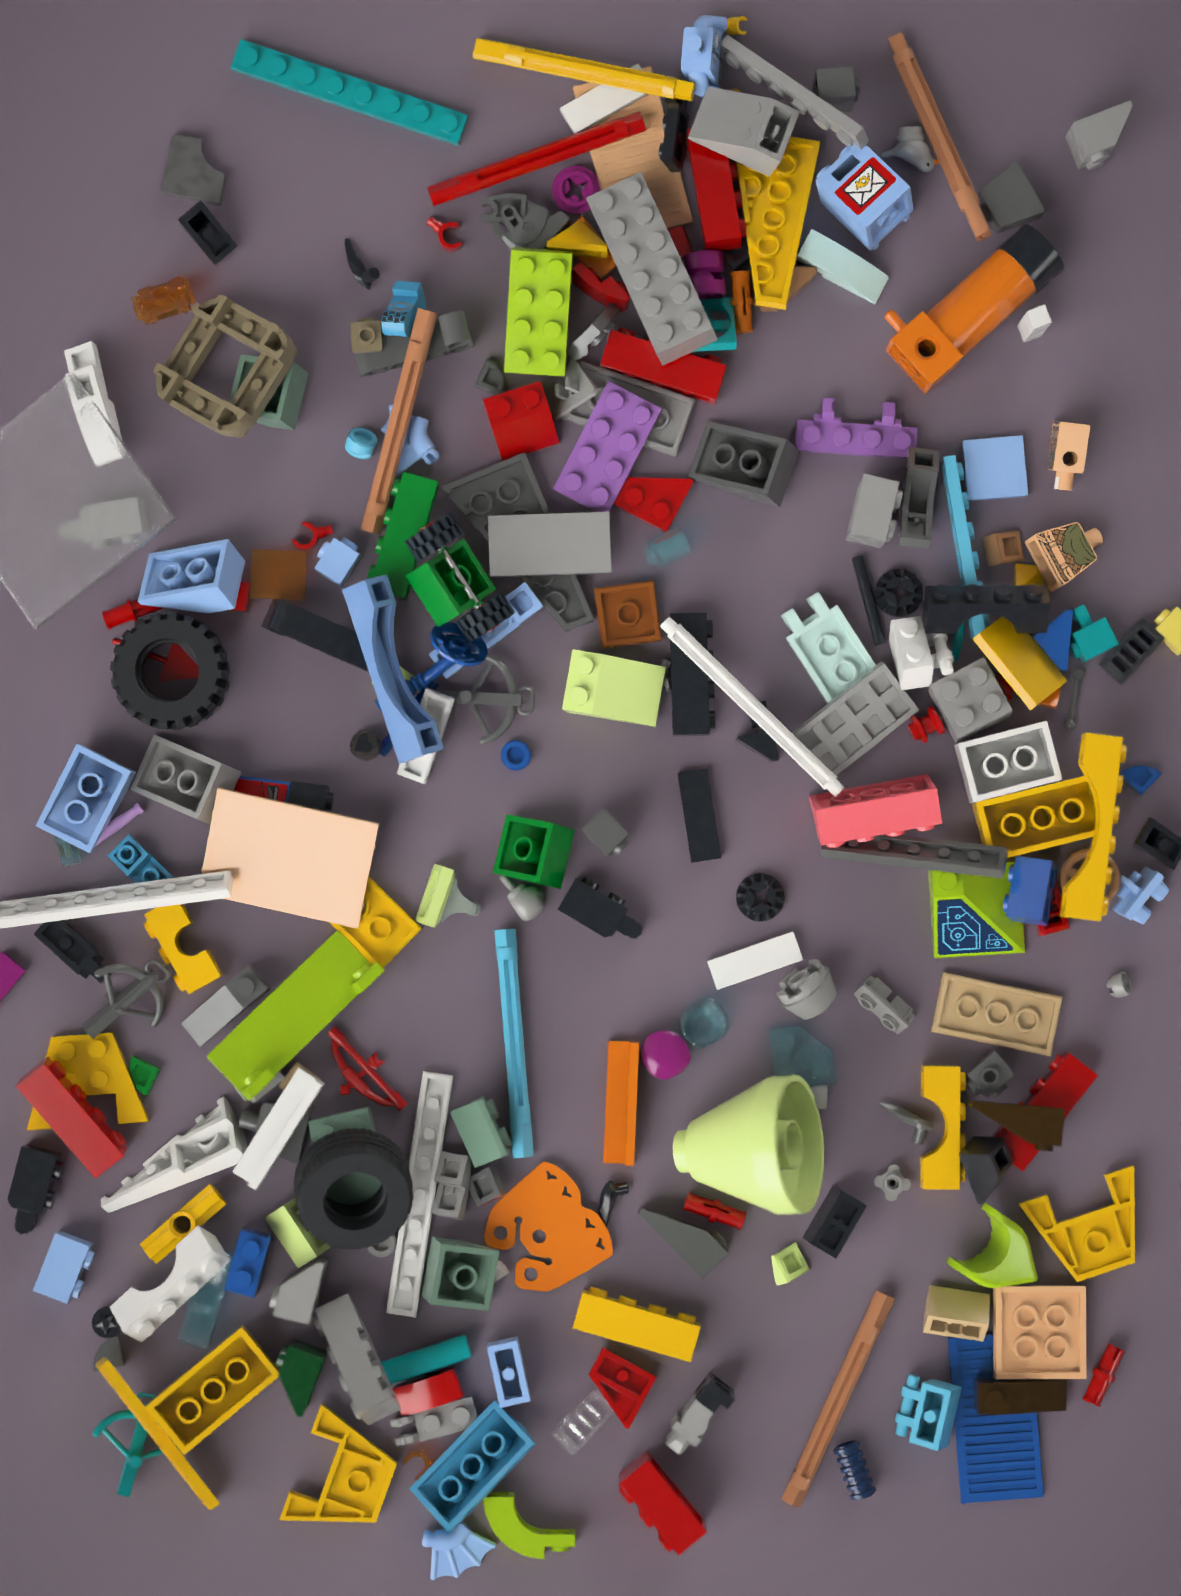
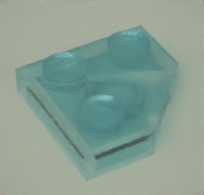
M799 1026L768 1029L774 1076L798 1075L809 1086L837 1083L832 1051Z

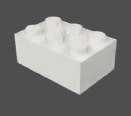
M1047 721L954 745L969 804L1063 780Z

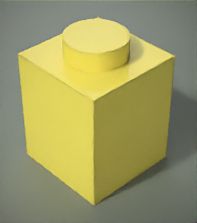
M1175 607L1169 611L1165 608L1154 619V622L1157 624L1154 629L1165 638L1162 642L1178 656L1181 655V609Z

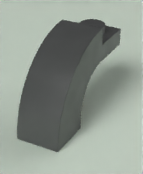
M909 447L898 532H900V546L930 548L933 503L939 472V450Z

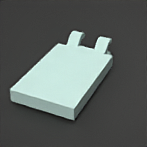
M816 592L806 599L815 614L801 622L792 608L782 614L781 617L792 631V634L786 637L787 642L828 704L876 665L838 605L829 609L819 592Z

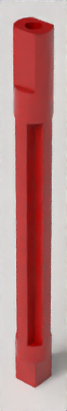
M639 111L458 175L457 177L431 185L427 189L433 206H437L647 130Z

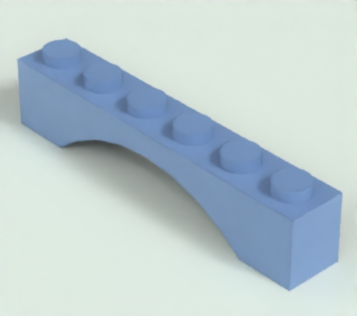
M382 575L365 579L342 589L399 764L443 750L444 747L435 720L414 698L399 666L394 641L396 601L388 576Z

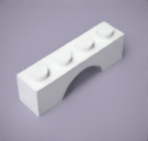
M196 1226L176 1245L175 1265L163 1284L151 1291H138L131 1287L110 1306V1309L123 1333L143 1342L191 1296L195 1295L204 1284L219 1273L230 1260L216 1236L200 1226Z

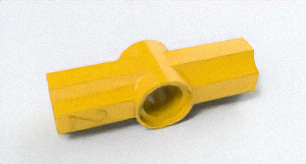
M210 1183L140 1243L143 1251L158 1264L196 1226L201 1227L227 1204L226 1200ZM179 1216H186L190 1219L191 1228L189 1231L184 1232L178 1229L176 1220Z

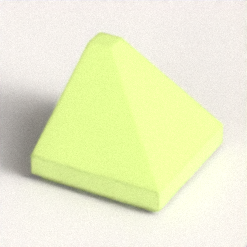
M796 1242L771 1256L777 1286L786 1284L810 1270Z

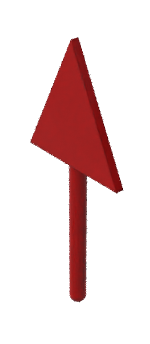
M114 638L112 643L120 645L121 640ZM172 643L167 658L152 652L147 656L164 663L157 682L194 679L199 676V667L178 644Z

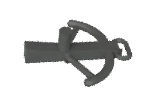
M491 654L487 655L485 660L489 663L471 691L435 690L456 698L454 704L470 705L485 735L479 739L480 744L490 743L507 731L514 719L516 707L519 714L523 716H528L534 711V689L531 686H522L517 694V686L511 670L502 660ZM493 666L498 667L506 679L508 693L477 692ZM524 690L530 691V709L528 711H523L521 708L522 704L528 702L522 698ZM477 705L507 706L505 718L494 732L490 733Z
M157 959L147 961L144 965L145 971L126 964H113L96 970L94 972L96 977L104 976L107 989L104 998L107 1005L82 1024L85 1032L94 1039L121 1014L152 1019L150 1025L156 1027L164 1011V997L156 982H166L170 978V971ZM153 963L166 973V976L162 979L158 978L159 971H152L149 966ZM122 972L135 976L136 979L120 994L116 995L113 991L109 973ZM149 989L151 990L156 1001L155 1014L128 1009Z

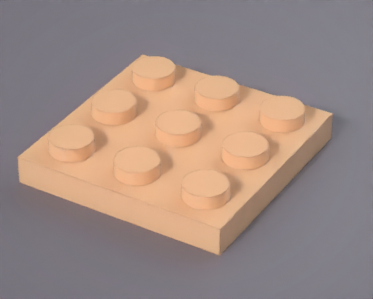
M1013 1285L993 1288V1378L1086 1379V1286Z

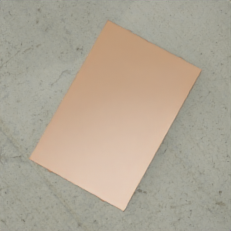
M218 788L201 871L202 874L231 871L233 877L231 897L223 899L358 929L362 908L364 907L373 853L376 849L375 843L379 823Z

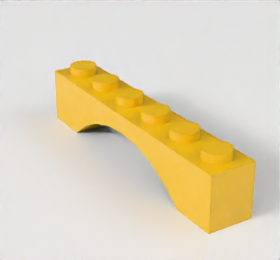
M1094 733L1081 734L1078 766L1085 775L1093 795L1095 830L1085 861L1076 874L1063 886L1060 917L1101 921L1102 916L1107 914L1108 898L1104 897L1105 885H1110L1112 878V867H1108L1109 854H1114L1116 837L1111 836L1112 826L1117 824L1119 818V806H1115L1116 793L1120 794L1123 786V776L1119 775L1120 763L1125 762L1127 746L1122 744L1123 737Z

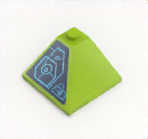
M1015 862L1006 863L1003 879L928 870L934 958L1025 953L1023 923L1011 921L1006 916V912L1003 911L1004 897L1006 894H1010L1012 883L1008 880L1009 868Z

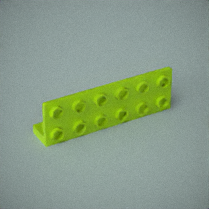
M336 931L207 1055V1058L249 1101L273 1080L275 1075L334 1017L385 970L377 962L371 965L340 931Z

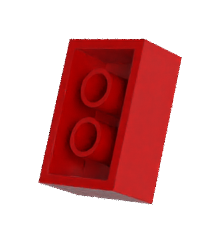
M647 1450L619 1473L618 1486L620 1489L618 1490L629 1504L635 1502L638 1506L639 1517L648 1528L654 1526L658 1530V1540L668 1552L674 1550L679 1556L707 1533L705 1520Z

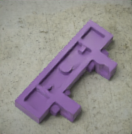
M823 398L821 414L814 413L813 421H796L795 447L799 452L907 459L909 447L916 448L918 428L901 427L902 419H895L896 403L892 402L882 403L883 413L881 421L874 420L873 425L841 423V418L834 417L835 399Z

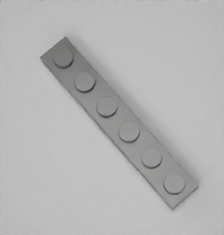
M729 35L722 40L720 45L725 54L723 58L731 67L735 69L741 67L744 69L746 75L756 84L764 83L775 97L780 100L786 98L791 102L790 104L794 109L800 111V114L805 115L808 113L814 117V122L823 130L827 131L829 128L837 133V138L845 145L851 146L853 144L862 150L869 142L864 127Z

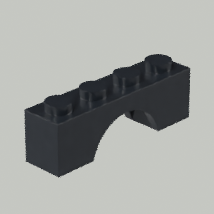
M941 584L925 586L922 615L925 634L956 633L965 621L980 614H997L1005 617L1013 624L1017 633H1047L1051 602L1047 585L999 584L995 586H978L970 584L966 586H947Z

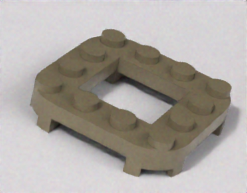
M218 295L217 298L207 300L203 304L197 302L190 309L195 315L166 363L162 365L157 362L153 373L157 375L156 388L158 392L156 394L174 409L216 433L227 437L235 436L236 438H242L257 422L284 379L297 354V348L290 336L277 324L271 323L243 308L226 296ZM222 332L261 353L231 402L222 400L192 383L193 378Z

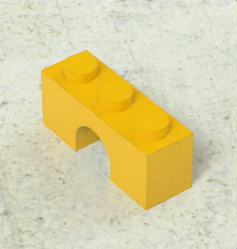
M184 904L156 907L144 914L147 919L143 923L144 927L152 939L157 937L162 946L158 951L166 965L171 963L177 974L173 978L182 992L186 990L188 994H193L224 976L209 949L191 956L184 953L180 948L179 936L181 932L194 924Z

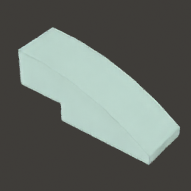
M811 229L797 255L796 261L808 267H817V272L823 274V278L873 304H876L889 279V276L860 256Z

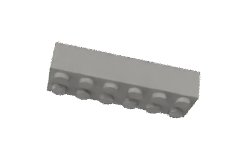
M639 172L586 197L662 366L718 340L642 173Z

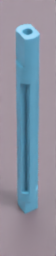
M515 928L494 931L508 1081L513 1158H526L534 1156L528 1099Z

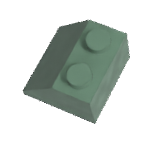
M240 355L229 402H231L258 359L257 356ZM296 362L292 363L256 423L268 427L295 431L309 373Z
M432 1236L421 1296L432 1305L489 1311L499 1250L460 1239Z

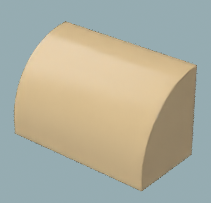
M930 1285L925 1305L923 1333L983 1342L989 1326L990 1294Z

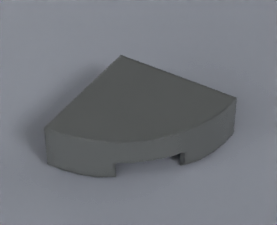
M486 358L475 387L492 395H498L505 392L504 377L498 366L492 360Z
M120 1335L109 1338L99 1347L94 1357V1372L99 1371L95 1363L103 1357L108 1359L114 1368L125 1365Z

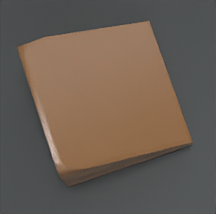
M1019 531L995 533L983 537L982 541L987 566L1024 561Z

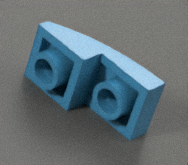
M129 834L108 855L136 883L175 878Z

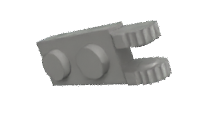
M471 1395L426 1411L393 1418L390 1420L391 1427H401L414 1421L416 1423L417 1432L402 1434L395 1438V1443L399 1446L418 1440L422 1442L464 1431L478 1418L473 1396Z

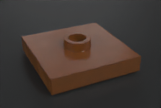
M654 580L594 588L602 649L662 641Z

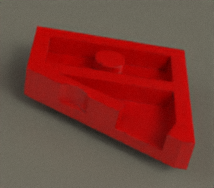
M627 477L613 505L667 533L694 480L686 478Z
M602 1347L588 1373L623 1426L629 1430L657 1377Z

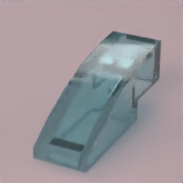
M227 1255L230 1261L219 1273L204 1284L195 1295L189 1298L187 1311L178 1336L179 1343L208 1351L226 1290H224L233 1256Z

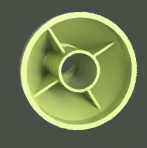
M798 1075L768 1077L692 1120L687 1130H678L674 1136L673 1157L678 1171L681 1173L690 1172L693 1179L775 1214H803L809 1212L816 1204L821 1190L824 1172V1140L819 1110L807 1082Z

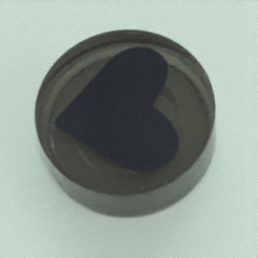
M367 729L358 731L350 742L351 753L359 760L365 762L375 759L382 748L379 736Z

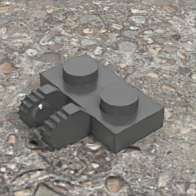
M612 302L570 344L567 351L570 358L577 361L586 356L590 349L595 347L616 324L613 318L620 310Z

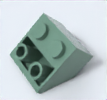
M483 1095L450 1111L475 1168L508 1155V1147L511 1146L512 1142L506 1128L499 1129L495 1119L498 1118L499 1113L492 1099L487 1101Z

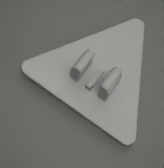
M571 358L562 385L555 384L557 400L552 412V418L555 421L597 393L596 386L579 360L576 361Z

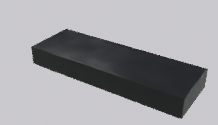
M708 769L679 772L677 776L691 863L720 859L721 852Z

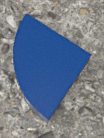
M1142 765L1129 767L1119 773V775L1123 776V780L1139 796L1162 774L1153 767Z

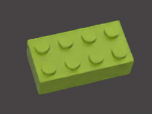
M512 247L504 373L565 377L573 251Z

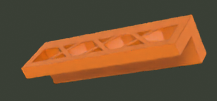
M608 1040L603 1163L634 1166L639 1042Z

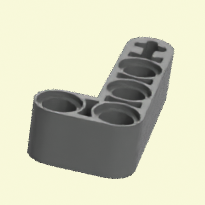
M454 311L438 317L439 322L435 324L426 361L462 352L473 347L464 311ZM383 336V350L381 352L354 353L359 376L367 377L402 368L410 337Z

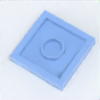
M1023 435L963 440L961 442L965 488L969 502L1028 496Z

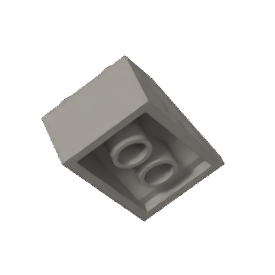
M154 734L130 790L211 825L217 789L223 788L234 791L241 771Z

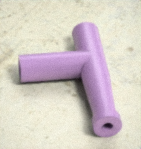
M137 802L134 804V807L111 820L96 846L124 827L137 815L143 814L144 810Z

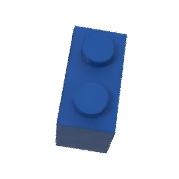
M1016 856L1015 864L1010 865L1008 880L1012 882L1010 894L1005 895L1003 902V911L1006 912V916L1011 921L1048 926L1058 868L1053 861Z
M246 1227L240 1230L224 1290L252 1298L258 1294L274 1235Z

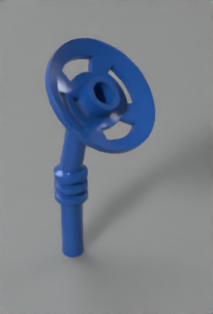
M446 622L439 627L435 625L430 633V640L433 647L444 657L424 673L420 674L418 672L416 678L411 676L410 681L407 679L405 681L414 696L416 695L415 691L418 693L422 692L421 688L426 689L429 683L455 663L465 666H476L483 663L488 655L487 645L481 637L474 639L471 643L477 649L478 654H472L468 646L469 642L457 623ZM443 633H453V634H457V635H445V636H444ZM378 699L374 700L377 707L381 711Z

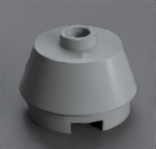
M818 959L809 960L808 964L810 966L801 971H798L797 968L790 971L779 983L782 990L775 992L780 999L782 1007L804 1020L825 1012L837 995L830 969L827 966H823Z

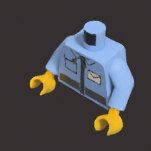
M702 15L693 23V27L684 28L681 71L686 81L695 83V95L703 97L708 86L721 89L723 50L720 43L725 38V31L728 35L746 34L747 31L739 29V22L747 21L746 17H729L727 19L720 16ZM732 89V90H730V91L740 92L738 89Z

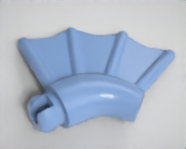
M390 404V405H389V409H390V411H389V418H390V414H391V411H392L393 404ZM411 415L396 476L419 459H424L428 465L438 460L439 453L435 450V445L427 435L428 419ZM389 419L385 426L381 428L384 435L386 434Z
M464 1521L451 1533H448L445 1529H434V1532L425 1530L423 1532L422 1545L424 1547H432L430 1574L432 1580L441 1576L458 1578L465 1569L481 1566L483 1556L491 1549L496 1548L495 1542L473 1532Z

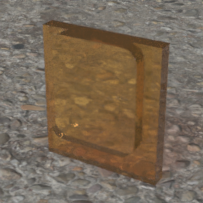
M252 549L250 598L305 600L307 552Z

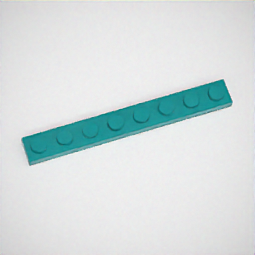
M242 39L239 41L231 64L232 71L457 146L460 144L468 120L467 114Z

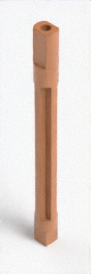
M902 32L888 38V42L894 54L893 60L961 212L965 213L977 242L991 236V231L979 206L980 200L913 50L908 47Z
M420 308L417 309L361 530L381 534L438 313Z
M878 1290L875 1291L781 1500L791 1506L801 1508L895 1298Z

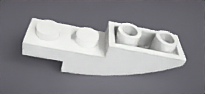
M89 341L65 350L69 373L65 374L69 392L82 433L96 466L101 467L126 458L114 403L108 399L96 344Z

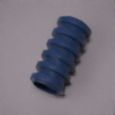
M851 1440L836 1446L833 1452L838 1454L837 1463L842 1465L840 1471L845 1474L843 1480L848 1482L846 1488L852 1493L849 1496L850 1499L858 1501L872 1496L876 1492V1488L871 1485L873 1479L868 1477L870 1471L864 1466L867 1462L861 1458L863 1451L858 1449L860 1446L859 1441Z

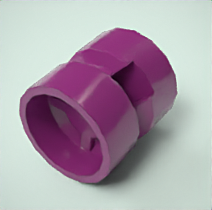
M705 250L686 254L685 269L688 275H690V280L699 299L725 297V278L720 276V273L725 270L724 253L721 251Z

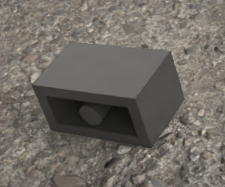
M853 66L816 69L813 93L840 112L851 111L853 103L858 101V93H860L859 75H854Z
M604 808L581 829L607 857L611 853L616 857L629 844L625 840L629 833Z

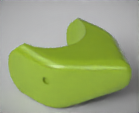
M984 1203L981 1209L990 1217L992 1226L991 1239L988 1241L987 1247L983 1249L981 1254L976 1255L975 1258L961 1261L949 1256L946 1263L984 1287L1002 1288L1036 1282L1038 1276L1027 1235L1017 1223L987 1203Z

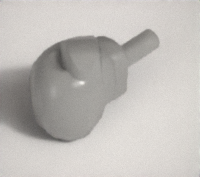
M500 877V880L511 892L507 899L522 920L530 921L544 909L542 900L545 896L537 887L530 886L526 888L524 884L516 887L508 877Z

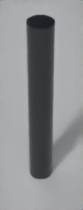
M864 556L851 558L874 645L885 644L886 639Z

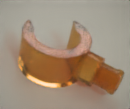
M412 1450L406 1454L402 1465L407 1463L412 1457L423 1459L425 1468L415 1477V1480H418L436 1460H430L424 1451Z

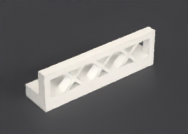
M298 1067L232 1172L249 1182L248 1186L257 1190L325 1083Z

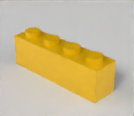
M590 1287L589 1291H582L573 1322V1329L691 1362L701 1328L700 1323L695 1322V1316L683 1312H678V1316L666 1313L667 1308L655 1304H649L648 1308L636 1305V1299L620 1295L619 1300L607 1296L608 1291L596 1287Z

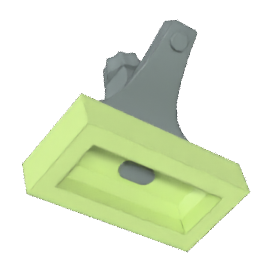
M434 863L415 921L435 928L439 922H443L452 914L468 913V915L476 917L480 912L481 906L475 901H469L461 894L457 879H455L454 870Z

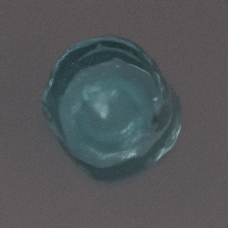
M710 998L693 1001L680 1014L679 1026L684 1037L692 1045L699 1048L707 1047L719 1041L729 1030L728 1016L723 1006L718 1001Z

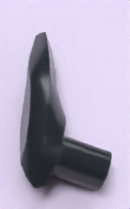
M345 239V249L350 270L358 283L370 290L371 283L379 278L380 272L375 267L367 270L350 240Z
M609 1180L602 1189L598 1215L606 1228L610 1213L614 1207V1197L629 1193L627 1182L613 1184V1181Z

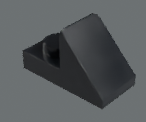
M201 200L178 219L185 232L196 242L214 265L219 263L238 246Z
M766 700L759 701L767 708ZM749 716L752 729L757 728L758 733L737 737L735 740L769 762L778 761L775 741Z
M1149 817L1132 847L1149 854L1164 866L1175 870L1181 859V838L1155 819Z

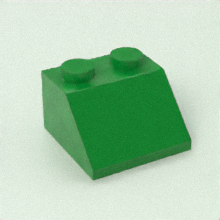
M506 814L492 873L561 889L575 830L555 823Z

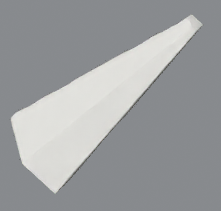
M225 1097L216 1101L218 1106L207 1116L202 1114L195 1119L197 1124L183 1136L177 1134L143 1163L145 1168L132 1179L127 1176L121 1181L123 1187L110 1198L106 1196L101 1198V1207L110 1213L237 1165L248 1146L246 1135L242 1128L238 1127L239 1122L228 1100Z

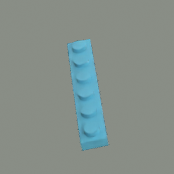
M955 455L946 456L941 459L940 463L961 585L975 584L983 586L982 581L977 582L975 570L979 569V558L977 551L972 552L970 540L974 539V529L972 522H967L965 510H969L967 492L961 491L960 480H964L963 466L961 462H956ZM980 614L968 619L971 639L990 626L988 614Z

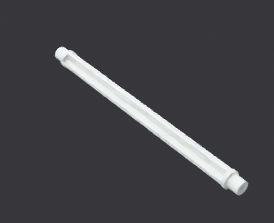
M668 617L661 624L660 627L668 634L667 637L696 663L824 790L827 789L836 797L844 789V786L836 779L837 776L681 624H677L671 617Z

